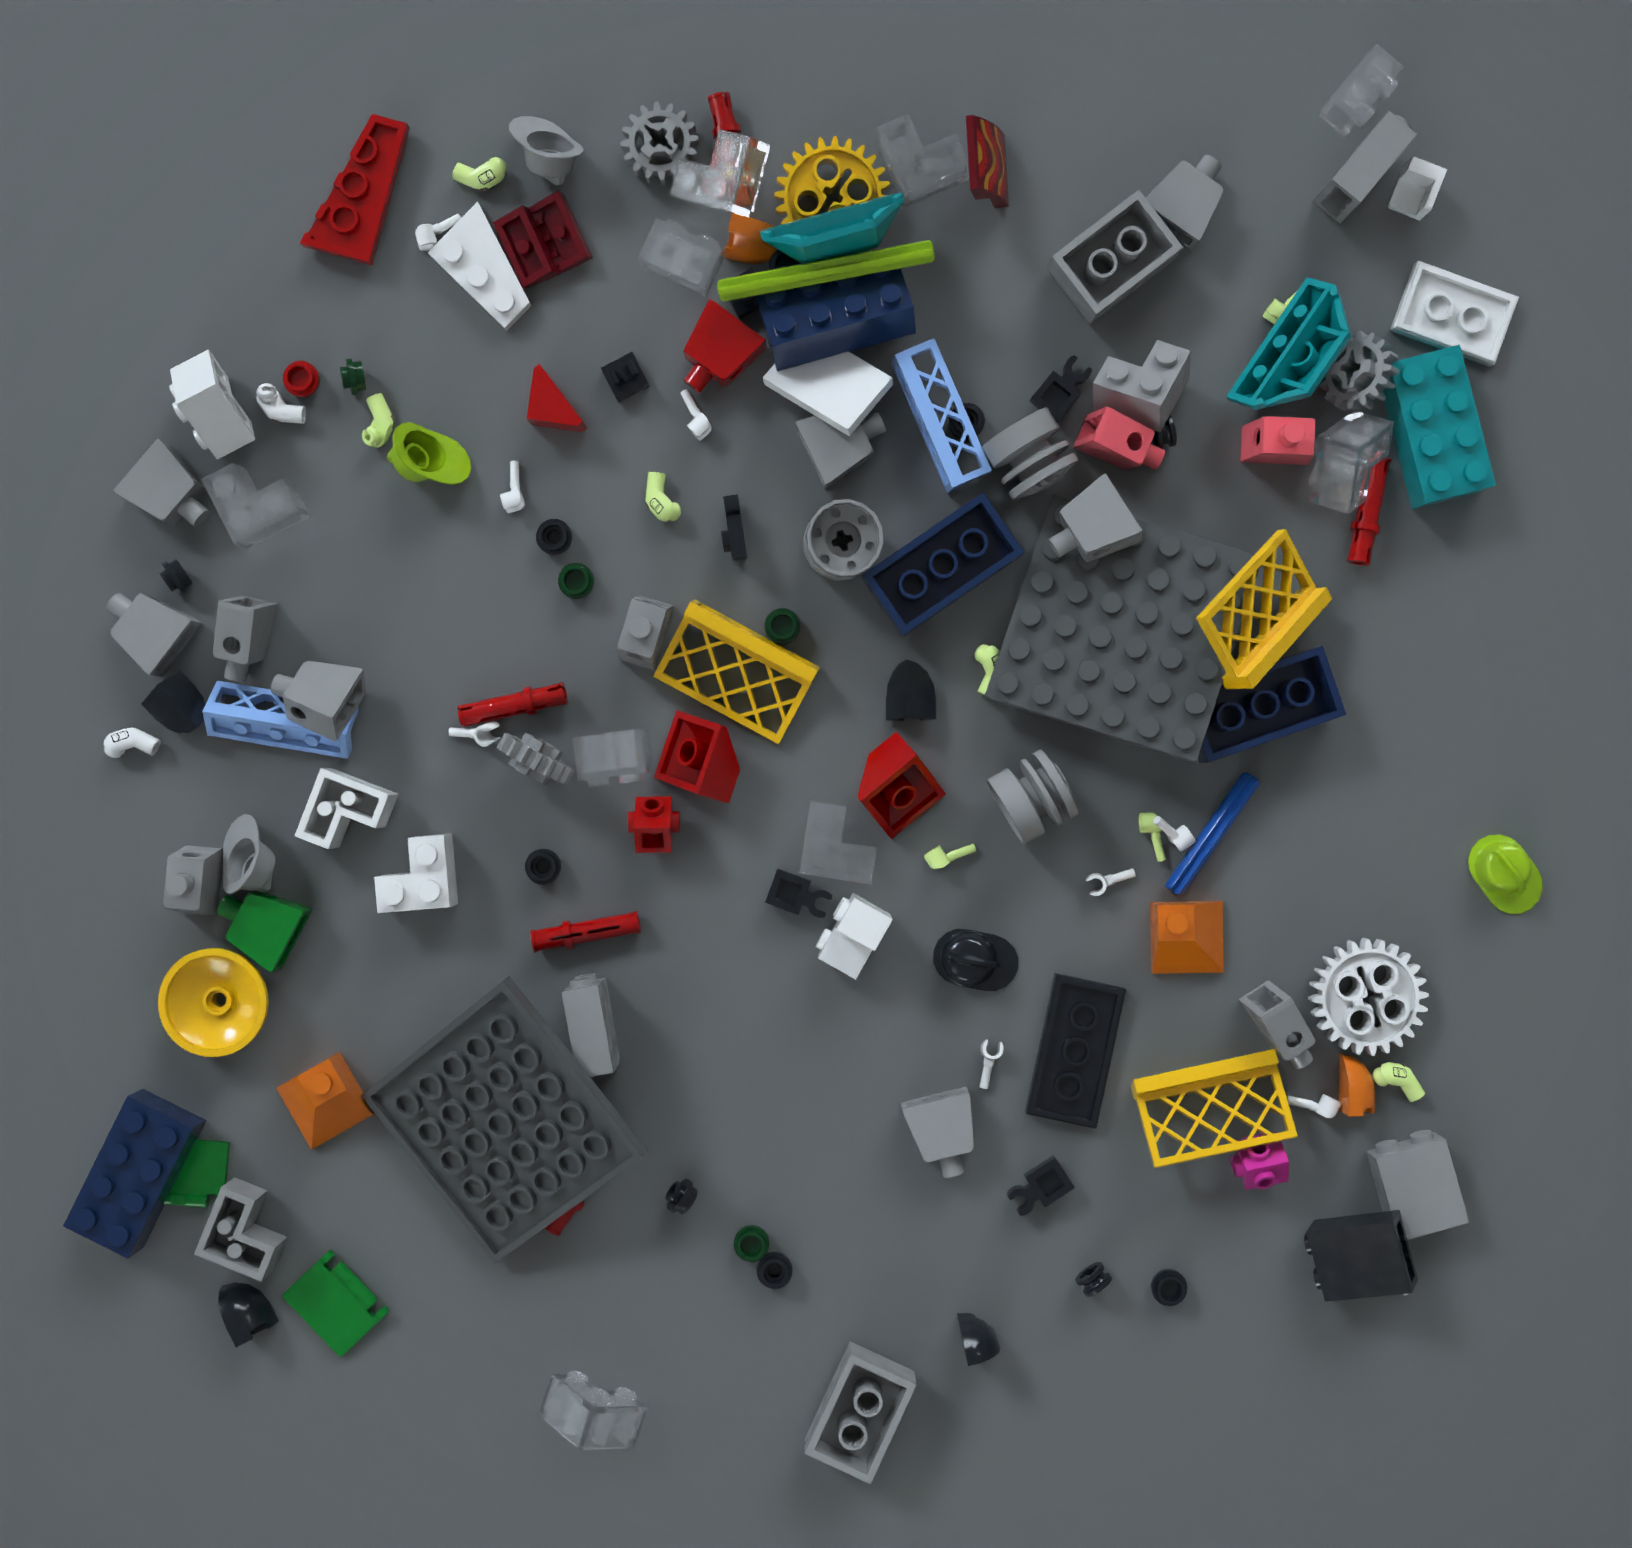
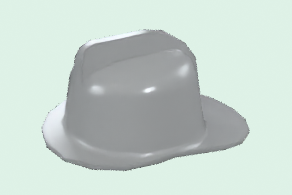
M520 116L514 118L509 123V132L524 148L527 168L532 173L543 176L555 185H562L565 176L573 169L575 158L583 154V146L574 141L556 124L543 118Z
M244 814L231 824L223 843V889L228 894H233L240 889L267 892L271 888L275 855L270 848L260 841L258 824L252 815Z

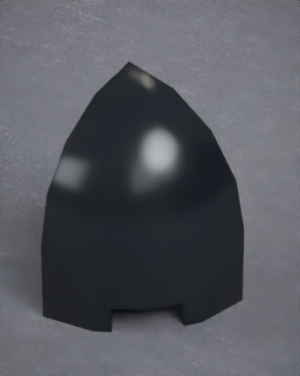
M905 660L899 663L892 672L887 685L886 721H904L906 718H915L921 721L936 719L934 684L928 672L918 663Z
M181 670L157 684L141 703L160 724L177 733H190L204 721L202 712L205 707L204 698Z
M234 1282L223 1285L220 1288L218 1297L220 1313L236 1348L252 1340V1335L266 1328H271L279 1321L264 1294L250 1284Z
M957 1313L968 1366L982 1363L996 1356L1000 1352V1345L994 1329L984 1320L976 1318L974 1314Z

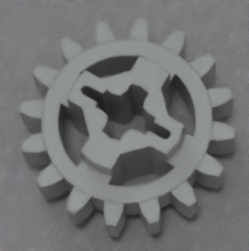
M654 102L653 111H648L644 105L640 106L642 116L638 118L630 114L629 120L632 128H622L623 136L627 138V140L620 142L622 151L628 152L624 156L626 164H634L633 172L636 177L645 172L647 183H651L654 177L657 176L661 184L665 185L669 175L676 182L679 181L678 171L682 169L689 173L691 167L688 159L697 160L698 158L697 151L692 148L699 146L698 136L692 135L696 131L694 122L686 123L687 114L684 110L676 115L672 103H669L666 110H661L659 102ZM680 133L683 135L684 145L682 151L679 150L678 145L675 144L679 139ZM639 136L642 138V141L644 142V145L641 147L640 154H638L636 148L637 139ZM653 140H657L659 143H662L666 140L667 147L662 146L661 144H658L654 147Z
M1358 331L1355 339L1352 337L1349 339L1324 376L1326 380L1319 385L1320 389L1327 392L1324 398L1343 411L1350 409L1355 413L1360 412L1361 406L1369 410L1373 409V400L1375 398L1384 401L1386 397L1383 390L1385 388L1394 389L1395 387L1389 381L1390 376L1399 374V370L1391 365L1399 359L1398 355L1390 351L1393 346L1375 333L1371 332L1368 336L1364 332ZM1371 351L1375 353L1378 362H1374L1375 356L1371 354ZM1339 382H1342V388L1346 390V394L1342 391Z
M526 732L522 739L509 733H504L497 746L499 751L511 757L508 765L545 785L550 778L567 784L575 770L572 766L560 760L563 755L562 751Z

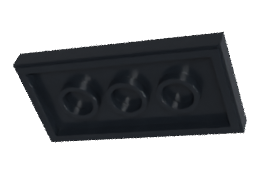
M1059 973L1054 974L1026 1104V1114L1094 1129L1097 1128L1126 988Z

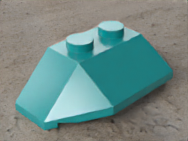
M897 192L763 229L759 232L763 241L801 264L868 252L870 249L878 248L905 200L903 193Z
M1306 277L1226 395L1229 401L1258 410L1311 397L1352 336L1341 297L1335 284Z

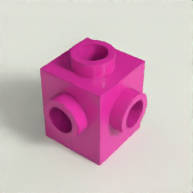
M1254 1134L1253 1138H1257V1137H1261V1136H1265V1135H1256V1134ZM1248 1136L1244 1137L1243 1139L1236 1140V1141L1246 1140ZM1281 1141L1235 1151L1234 1156H1230L1234 1176L1242 1178L1245 1190L1255 1188L1268 1189L1275 1184L1288 1182L1289 1160Z

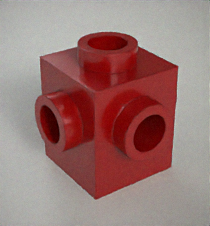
M672 796L636 797L635 811L628 812V832L634 833L636 853H672L673 833L680 832V812L673 811Z

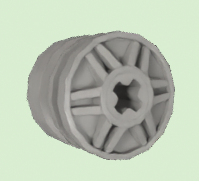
M1048 407L1037 410L1022 418L982 446L993 468L1002 467L1009 463L1013 469L1001 480L1003 485H1008L1018 479L1021 481L1020 484L1008 493L1013 501L1025 496L1035 495L1062 479L1065 473L1079 461L1075 453L1058 459L1057 455L1070 445L1067 440L1050 445L1048 439L1059 429Z
M851 499L834 500L822 506L807 524L802 539L804 555L810 567L822 577L834 581L850 580L864 573L879 557L884 542L882 525L876 514L865 504ZM837 534H840L842 539H849L850 543L845 546V551H842L840 546L833 547L832 542L837 538Z
M1041 749L1032 753L1037 770L1033 769L1026 758L1019 761L1023 778L1018 780L1013 772L1006 768L986 780L1000 810L1023 845L1045 834L1040 818L1046 814L1056 826L1062 824L1057 807H1060L1069 819L1078 815V810L1073 800V793L1066 778L1058 766Z

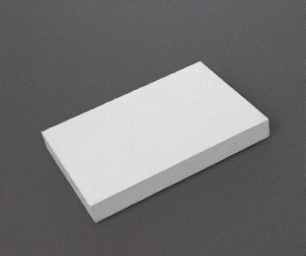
M1417 261L1413 265L1390 331L1439 349L1460 344L1464 358L1491 367L1496 362L1519 297Z
M850 352L778 372L774 364L763 376L764 385L848 436L854 432L893 385L891 376Z

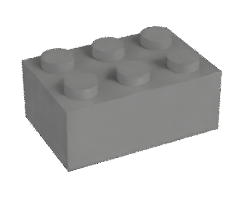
M1137 190L1051 257L1047 269L1088 323L1092 324L1174 261L1183 249V246L1141 191Z
M849 1341L805 1436L804 1454L871 1484L917 1386L915 1371Z

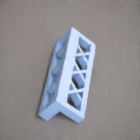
M933 338L895 354L891 362L892 368L947 494L961 489L965 483L991 473V467L935 339ZM929 350L935 363L932 374L928 375L917 370L912 357ZM937 370L941 376V379L935 377ZM921 379L928 381L926 389ZM932 383L947 390L949 400L946 408L931 403L928 393ZM951 404H953L956 413L949 410ZM935 412L942 414L940 422ZM946 417L961 422L964 431L960 442L945 436L942 427ZM966 436L971 446L964 444ZM950 445L957 448L955 454H953ZM961 450L975 455L980 468L962 475L957 463Z
M216 681L202 712L208 736L348 759L352 751L350 732L359 710L357 707L339 739L333 741L291 722L286 717L283 697L273 695L271 689ZM223 694L238 696L240 699L230 705L219 703ZM268 701L273 702L275 707L264 711L256 709L254 705Z

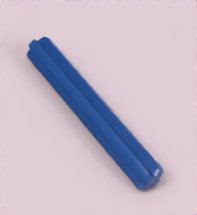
M1247 772L1240 775L1197 837L1196 842L1191 846L1166 882L1165 887L1177 896L1184 895L1260 785V781L1255 776Z

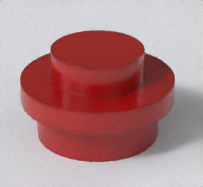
M306 361L291 363L283 373V384L286 390L296 397H308L319 387V373L312 364Z

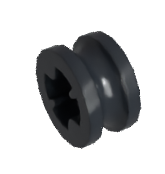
M1169 415L1161 432L1154 431L1153 443L1161 449L1165 444L1173 447L1177 443L1175 424L1172 416Z
M1101 1262L1089 1265L1075 1279L1079 1286H1084L1083 1292L1087 1297L1099 1293L1112 1281L1111 1275L1103 1272L1105 1267Z

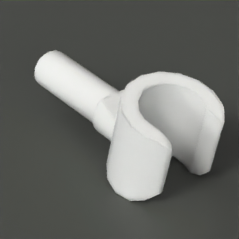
M456 214L434 225H419L415 231L419 249L421 251L431 250L437 244L436 235L453 227L461 219L460 215Z
M685 389L680 394L691 415L694 417L687 424V427L701 441L711 432L712 426L707 417L697 407L689 390Z
M510 461L511 491L500 494L503 508L507 513L519 511L525 506L519 484L518 461Z
M489 721L477 728L471 729L450 727L449 736L470 737L475 739L480 746L486 747L501 739L500 737H493L490 733V730L500 725L496 721Z
M1160 816L1154 818V824L1166 833L1168 840L1180 852L1196 842L1194 836L1185 825L1175 830Z
M1133 868L1106 876L1092 873L1086 878V881L1097 878L1102 881L1103 886L1099 890L1089 892V894L1099 896L1105 892L1107 886L1136 877Z
M988 1039L984 1040L980 1046L981 1054L984 1056V1067L979 1086L982 1089H988L995 1059L1000 1058L1003 1054L1004 1046L1002 1042L998 1043V1051L993 1056L989 1055L986 1051Z
M1325 1094L1322 1095L1319 1103L1287 1096L1289 1105L1315 1111L1326 1118L1336 1116L1341 1106L1340 1102Z

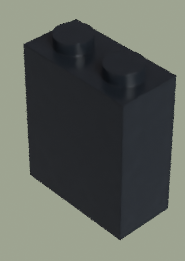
M1400 1210L1317 1219L1312 1222L1304 1235L1306 1251L1309 1255H1313L1316 1266L1313 1272L1315 1285L1318 1290L1322 1289L1325 1302L1409 1294L1413 1292L1417 1284L1418 1277Z

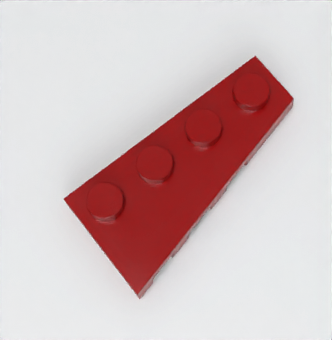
M375 114L371 115L350 152L351 158L342 173H338L334 180V188L325 204L322 203L316 212L315 222L309 232H305L300 244L303 247L363 264L373 265L410 130L407 123Z

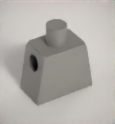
M1204 155L1196 168L1187 161L1182 160L1146 197L1147 201L1177 240L1191 251H1193L1202 238L1224 191V188L1213 180L1222 168V165L1216 158L1210 155Z
M878 412L865 417L850 436L816 416L795 422L798 435L825 490L869 460L874 452L869 440L886 432Z
M158 438L113 490L116 494L171 525H176L184 517L194 527H197L207 519L210 513L208 509L197 501L206 491L204 483L173 446Z
M1105 473L1061 509L1059 515L1064 530L1049 538L1048 541L1058 558L1077 548L1084 561L1091 562L1139 543L1142 538V529Z
M119 592L106 605V609L119 619L110 631L111 636L148 675L162 677L203 624L198 619L143 593L138 594L131 601Z
M641 595L632 598L617 646L619 659L655 670L674 606Z
M247 596L219 600L213 657L227 660L224 674L225 679L246 682L249 665L264 660L277 603Z
M306 661L302 664L294 678L277 674L271 684V693L283 697L286 717L291 722L328 739L337 741L365 696L366 688L363 669Z
M186 845L168 856L163 900L164 908L179 913L218 915L217 908L219 904L223 848Z
M1268 980L1238 999L1270 1049H1275L1279 1057L1284 1061H1290L1294 1069L1304 1068L1312 1062L1313 1057L1308 1048L1314 1045L1316 1041L1290 996Z
M967 1087L902 1102L901 1106L904 1117L924 1162L939 1160L944 1178L963 1174L964 1169L960 1154L974 1151L971 1099Z

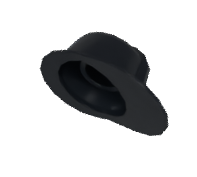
M955 929L945 933L938 940L934 949L933 962L938 974L945 981L954 985L982 991H997L1006 987L1014 979L1018 970V956L1015 948L1006 939L994 934L969 929Z

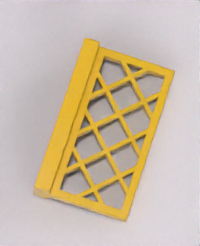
M1286 529L1277 530L1196 617L1226 671L1225 675L1221 677L1225 689H1253L1332 600L1327 587L1316 588ZM1278 546L1283 551L1282 565L1275 564ZM1259 567L1264 568L1262 587L1255 586L1256 570ZM1275 570L1282 572L1280 591L1273 590ZM1292 574L1296 576L1301 586L1295 594L1291 593ZM1239 589L1244 590L1242 609L1235 608L1236 592ZM1255 592L1262 594L1260 613L1253 612ZM1273 596L1280 597L1279 611L1275 616L1271 615ZM1218 611L1223 612L1222 632L1217 630L1212 621V618ZM1234 614L1242 616L1240 636L1233 634ZM1253 618L1260 619L1259 634L1255 638H1251ZM1232 640L1239 641V655L1235 660L1231 655Z
M695 599L690 601L685 610L684 617L653 677L779 744L821 667ZM689 624L702 630L706 645L690 650L687 649L683 635ZM709 635L719 639L720 641L711 643ZM680 643L682 652L674 654ZM726 643L734 648L738 662L719 667L713 647ZM708 649L714 669L695 674L689 654ZM741 652L752 658L743 660ZM684 656L690 676L677 680L664 673L670 660ZM754 661L765 664L769 679L750 684L744 664ZM739 666L745 686L726 691L720 671ZM772 669L783 675L774 677ZM715 673L721 693L708 697L701 693L697 678ZM791 678L802 684L796 697L784 701L781 700L776 681ZM691 680L693 688L684 684L683 682ZM771 683L777 703L758 708L752 688ZM747 690L753 710L744 713L732 710L728 695ZM723 697L725 705L721 704L715 699ZM792 703L786 715L784 705ZM778 707L783 722L777 733L763 726L760 712ZM754 714L756 722L747 718V716Z
M1275 1049L1133 1079L1131 1090L1133 1098L1137 1103L1154 1169L1298 1137L1277 1067L1279 1061ZM1271 1076L1275 1091L1269 1101L1250 1090L1256 1079ZM1250 1080L1246 1087L1239 1084V1082ZM1230 1085L1242 1092L1234 1109L1214 1098L1221 1086ZM1215 1088L1211 1095L1203 1091ZM1194 1092L1207 1100L1198 1117L1179 1106L1185 1094ZM1246 1095L1265 1106L1256 1123L1237 1112ZM1179 1096L1176 1103L1168 1099L1170 1097ZM1276 1097L1279 1103V1107L1272 1104ZM1160 1100L1172 1108L1163 1125L1149 1117L1146 1107L1147 1102ZM1211 1103L1230 1114L1221 1131L1202 1120ZM1269 1109L1283 1117L1286 1131L1273 1134L1260 1126ZM1175 1111L1195 1122L1186 1138L1181 1137L1166 1127ZM1233 1117L1253 1128L1246 1140L1236 1141L1225 1134ZM1198 1124L1217 1135L1211 1148L1201 1149L1189 1141ZM1151 1125L1159 1129L1155 1137ZM1256 1131H1258V1132H1260L1261 1134L1265 1135V1136L1253 1138V1136H1254V1134L1256 1133ZM1163 1132L1182 1143L1176 1155L1160 1158L1156 1143ZM1220 1139H1223L1229 1143L1217 1146ZM1185 1146L1193 1150L1192 1152L1181 1154Z

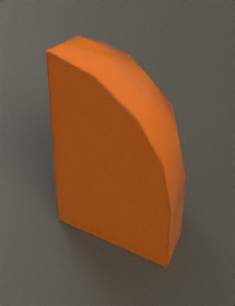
M732 213L728 227L730 235L727 246H725L724 258L748 264H761L769 261L773 253L778 249L763 241L759 231L774 226L754 218Z
M1339 1053L1338 1102L1341 1103L1339 1111L1348 1117L1364 1116V1112L1374 1114L1375 1086L1372 1075L1361 1061L1353 1056Z

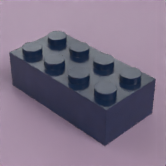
M901 268L756 295L760 316L777 372L916 333L914 306Z
M982 492L864 573L862 580L903 638L1020 558L1024 551L984 492Z
M1323 646L1278 660L1253 689H1225L1222 683L1198 755L1199 763H1209L1347 715Z
M145 1089L127 1096L63 1227L127 1259L144 1248L165 1206L163 1205L207 1120Z

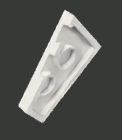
M477 201L437 242L428 254L508 331L532 305Z

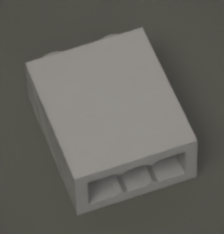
M1388 111L1313 202L1341 224L1362 202L1416 137L1417 133L1411 129L1410 123L1405 118Z
M596 973L574 977L575 980L570 981V985L561 992L573 1057L589 1077L614 1073L621 1059L606 977L597 979Z
M1421 1130L1410 1134L1411 1139L1400 1142L1393 1139L1381 1141L1375 1145V1149L1366 1151L1382 1212L1400 1210L1407 1240L1470 1223L1448 1144L1444 1137L1431 1130Z

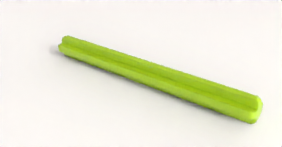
M930 240L720 279L717 281V288L721 301L725 302L931 263L935 258L934 248Z

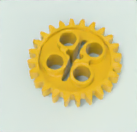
M833 136L831 146H826L822 137H819L818 148L815 150L806 142L804 143L806 155L801 156L793 151L792 158L795 165L783 164V170L788 177H777V184L785 188V190L774 192L775 199L784 201V204L776 207V214H787V217L783 219L781 224L820 214L826 205L827 196L825 193L831 195L835 191L846 170H850L851 175L840 189L838 200L841 203L834 201L828 211L886 196L881 194V192L890 187V182L879 181V178L885 173V168L873 169L872 166L877 156L874 154L865 159L863 157L865 145H861L856 151L851 150L852 139L850 138L846 141L844 147H840L837 136ZM824 164H830L836 169L837 175L834 179L825 181L818 176V168ZM853 184L863 185L867 190V196L862 200H854L848 195V188ZM805 195L813 196L817 200L818 206L811 212L802 211L798 206L799 199Z

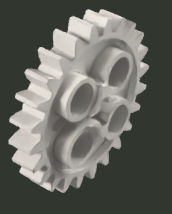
M1361 938L1360 948L1354 941L1348 940L1346 952L1340 947H1333L1336 958L1332 959L1323 956L1322 959L1327 965L1326 969H1314L1321 977L1320 981L1309 982L1310 986L1318 989V994L1308 996V1000L1318 1003V1007L1314 1008L1310 1013L1315 1017H1323L1316 1025L1317 1028L1321 1030L1330 1028L1326 1035L1328 1040L1333 1042L1339 1038L1338 1047L1346 1050L1351 1045L1352 1052L1358 1055L1361 1054L1365 1047L1367 1054L1375 1056L1377 1046L1381 1051L1388 1054L1390 1053L1389 1042L1403 1047L1400 1036L1405 1034L1413 1038L1415 1035L1409 1028L1411 1024L1423 1025V1022L1416 1017L1417 1012L1428 1011V1008L1419 1004V999L1429 997V993L1418 988L1427 980L1423 977L1414 976L1421 968L1420 965L1415 963L1406 965L1411 955L1406 952L1397 955L1399 946L1390 944L1385 949V941L1376 939L1372 947L1370 939ZM1380 965H1384L1386 976L1383 981L1376 983L1373 976L1374 971ZM1359 966L1362 967V971H1361V972H1362V978H1363V980L1361 979V977L1358 975V972H1357V968H1358ZM1350 976L1352 987L1349 992L1341 994L1339 983L1342 978ZM1367 990L1374 993V995L1369 997L1370 1004L1363 1001V998L1368 996ZM1395 999L1397 1010L1392 1016L1386 1017L1385 1005L1390 1000ZM1361 1010L1363 1014L1362 1023L1352 1028L1350 1025L1351 1015ZM1374 1014H1375V1016L1378 1017V1020H1379V1026H1378V1027H1375V1026H1374V1024H1375Z

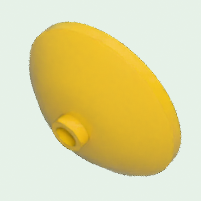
M223 948L201 949L179 959L165 975L158 995L159 1016L167 1034L184 1050L204 1057L226 1056L247 1046L262 1029L268 1013V991L258 969L244 956ZM219 993L224 994L226 997V1004L224 1006L217 1002V995Z

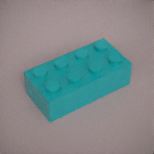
M1460 344L1392 363L1391 365L1399 370V374L1390 376L1389 381L1395 387L1394 389L1385 388L1383 390L1386 397L1384 404L1411 509L1479 493L1496 486Z

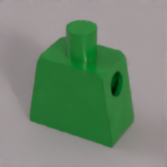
M255 891L248 893L243 902L230 895H226L217 908V914L232 921L226 934V939L264 969L272 973L283 968L313 909L268 893Z

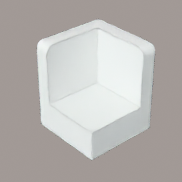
M1413 156L1400 172L1389 200L1388 208L1420 221L1431 211L1447 169Z

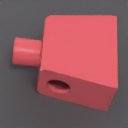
M1108 406L1085 416L1073 448L1125 470L1141 466V464L1156 470L1165 455V450L1151 444L1155 435L1152 429Z
M1266 416L1243 425L1241 430L1240 462L1309 465L1314 456L1315 419ZM1257 434L1260 435V441L1258 445L1256 441Z

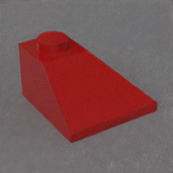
M676 710L654 778L698 795L729 804L740 767L727 727Z
M895 732L868 754L857 798L890 839H892L943 798L946 793L918 755Z

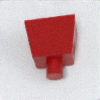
M709 299L683 351L685 358L694 364L683 381L700 394L712 378L722 386L727 387L767 348L766 339L712 299Z

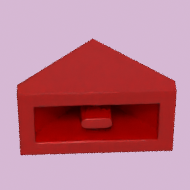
M540 364L535 366L526 419L533 426L575 432L586 430L587 427L542 366Z

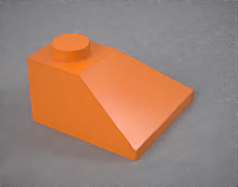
M1223 901L1150 902L1152 974L1224 973Z
M340 1052L276 1088L311 1150L375 1114L361 1097L363 1091Z

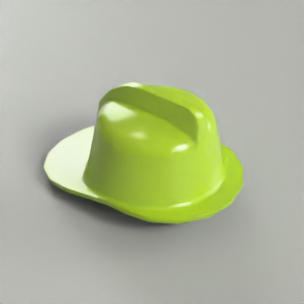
M412 422L401 423L395 428L392 436L393 447L387 455V460L393 464L396 471L406 480L423 482L431 479L439 483L455 485L462 483L469 477L471 471L470 458L466 450L457 441Z
M1497 834L1479 839L1471 848L1468 857L1469 871L1490 902L1500 911L1509 914H1521L1532 909L1539 901L1543 890L1542 877L1538 868L1521 845L1510 837Z

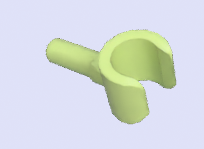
M1296 292L1284 304L1274 298L1264 312L1263 317L1275 324Z
M1153 812L1140 813V833H1151L1157 861L1166 860L1161 842V829L1153 822L1157 815Z
M970 844L945 854L939 845L927 852L924 858L932 869H939L957 858L976 852V847L974 844Z

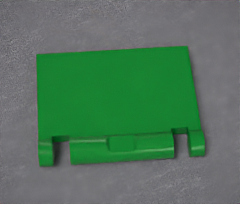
M197 1139L163 1205L207 1209L209 1194L216 1195L217 1198L221 1186L227 1183L230 1142Z
M330 1249L281 1296L327 1345L341 1357L379 1322L389 1310L386 1306H383L375 1315L369 1310L378 1298L342 1260L332 1270L327 1266L326 1263L335 1255Z

